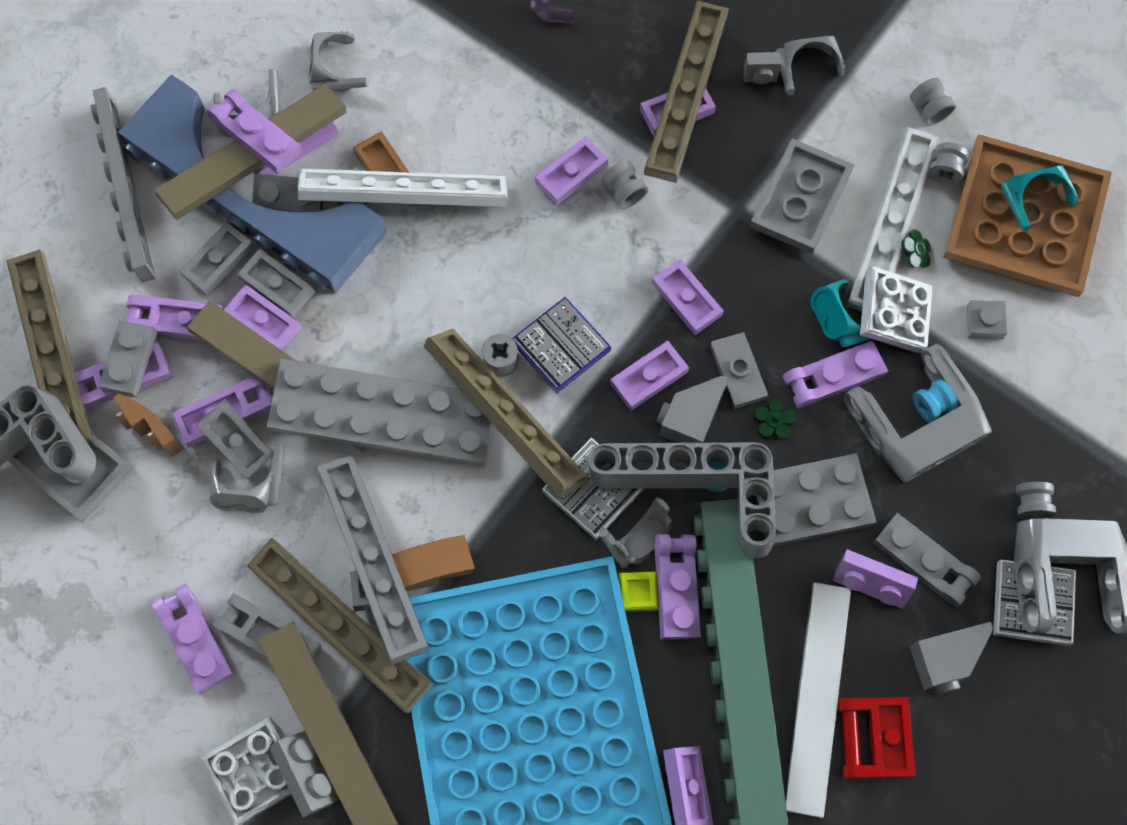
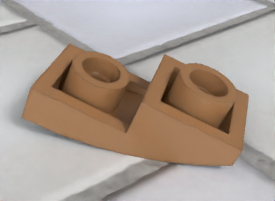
M118 394L113 397L120 408L115 414L126 430L133 427L141 437L146 434L157 450L163 447L171 456L184 449L178 439L150 410L124 395Z
M465 535L425 543L392 554L406 591L433 586L436 580L468 575L475 569Z

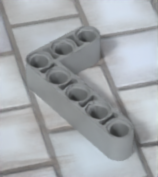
M22 385L0 402V467L31 441L52 472L76 480H84L94 472L96 467L94 452L55 395L31 385Z
M756 442L604 443L595 446L589 452L590 478L600 488H737L739 544L741 550L752 558L764 557L772 550L776 531L773 457L767 446ZM642 461L651 464V467L647 470H637L633 466ZM681 461L688 464V467L684 470H675L671 465ZM719 461L724 463L726 467L721 470H714L708 464ZM757 461L764 467L753 470L747 467L746 463ZM602 462L614 464L613 468L606 471L596 468ZM757 495L762 497L765 503L753 505L748 502L747 498ZM757 530L763 532L767 538L763 541H754L747 534Z

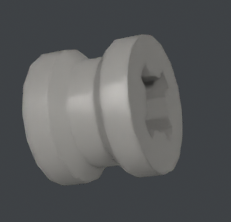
M945 142L938 144L934 152L936 160L930 165L929 175L936 181L945 184L961 182L964 176V169L962 167L968 162L969 151L956 143Z
M497 334L485 341L482 348L484 363L498 377L508 376L513 373L518 365V350L514 340L507 335Z
M1027 482L1017 485L1016 495L1020 498L1021 505L1017 508L1018 517L1023 519H1044L1055 516L1056 506L1051 503L1054 485L1048 482Z

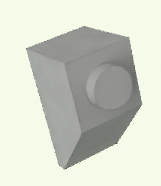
M723 375L675 393L671 404L664 402L656 421L662 424L659 436L676 443H703L729 378Z
M991 622L920 640L910 646L924 691L936 688L937 693L942 694L960 688L959 681L971 675L993 631Z

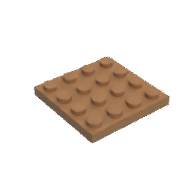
M978 134L970 156L943 258L1079 298L1084 292L1112 172ZM1063 165L1076 190V195H1078V204L1073 207L1068 205L1062 183L1055 184L1049 179L1034 177L1028 182L1023 193V207L1031 224L1030 230L1023 232L1002 190V183L1009 181L1010 177Z

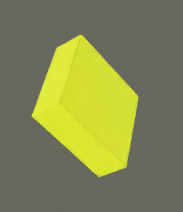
M656 572L619 573V586L625 612L658 611Z

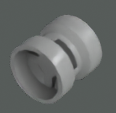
M932 78L923 82L910 94L911 101L915 107L921 108V116L929 126L943 121L956 109V104L952 98L944 94V86L939 78Z
M629 161L615 164L602 177L605 187L615 193L614 200L621 209L632 207L648 193V187L643 180L636 179V170Z

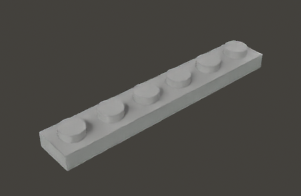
M106 87L92 90L95 104L90 105L96 124H100L101 133H97L99 146L102 152L106 153L108 162L103 163L104 171L108 181L113 182L114 191L110 192L111 202L115 211L120 213L121 221L116 222L117 230L122 242L126 241L128 251L123 252L124 261L128 271H134L142 283L154 280L156 278L127 153L123 150L125 144L118 134L121 124L117 106Z
M353 455L318 466L321 480L391 665L428 652L424 635Z

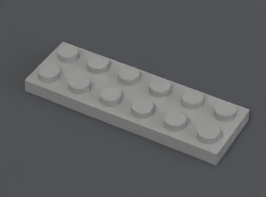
M281 358L267 422V431L483 467L491 422L462 389Z

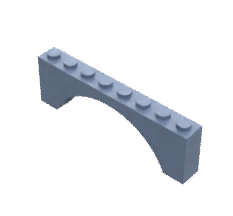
M171 74L118 131L125 144L123 150L134 160L139 162L143 159L149 163V168L162 179L166 177L173 179L204 159L201 146V125L205 108L197 91ZM227 188L202 204L211 214L216 216L220 213L227 218L226 221L242 234L245 231L254 237V242L266 252L273 250L281 255V261L290 269L296 271L299 268L308 274L307 278L313 285L321 290L326 287L335 294L387 233L383 218L360 202H348L338 207L316 212H284L256 205Z

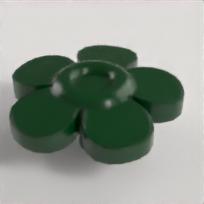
M918 230L909 231L908 237L904 238L901 242L902 250L907 256V263L912 268L918 266L926 268L931 262L928 254L931 252V245L927 239H922V235Z
M779 399L771 400L768 409L761 406L755 412V419L762 423L758 428V432L765 438L771 437L774 430L777 438H787L791 433L788 425H792L796 421L795 412L791 409L783 411L784 403Z

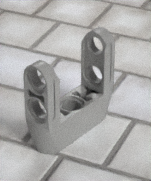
M934 344L922 351L924 372L932 383L942 379L951 387L957 398L958 408L902 439L899 437L871 393L859 386L844 393V401L848 410L875 452L903 483L950 459L992 433V429L976 394L948 353L939 344Z
M1030 519L1017 523L1014 569L1021 621L1025 630L1030 633H1047L1053 625L1057 609L1050 563L1096 565L1104 620L1114 633L1127 634V544L1118 522ZM1116 574L1118 576V586L1116 585ZM1122 610L1124 614V623H1122L1121 620Z

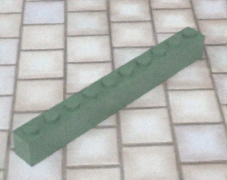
M738 499L701 502L698 514H693L692 521L694 535L701 536L702 550H697L699 573L705 572L707 586L701 587L703 609H710L711 624H706L708 647L714 646L716 661L710 662L711 680L713 685H719L721 699L715 700V714L717 723L724 724L725 739H720L719 741L722 763H728L730 779H724L725 796L727 803H733L735 819H729V825H788L754 561L752 557L744 554L740 548Z

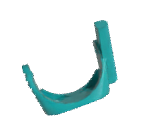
M1063 165L1010 177L1009 181L1002 183V190L1023 232L1029 231L1031 227L1023 207V193L1028 182L1034 177L1046 178L1055 184L1062 183L1068 205L1073 207L1078 204V195H1076V190Z
M846 279L818 288L812 294L810 301L824 334L832 340L839 341L843 347L871 340V338L860 335L861 326L852 320L841 303L839 291L849 285Z

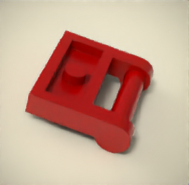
M909 697L838 699V712H842L846 757V766H842L843 779L915 777ZM860 711H868L872 765L861 764L857 713Z

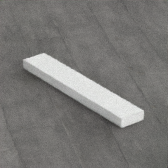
M909 127L906 128L847 307L862 312L866 270L876 267L892 273L896 272L903 251L901 242L904 238H907L939 137Z
M299 169L298 200L507 207L508 201L506 176Z
M815 582L812 584L785 790L787 812L817 818H824L851 590L844 587Z

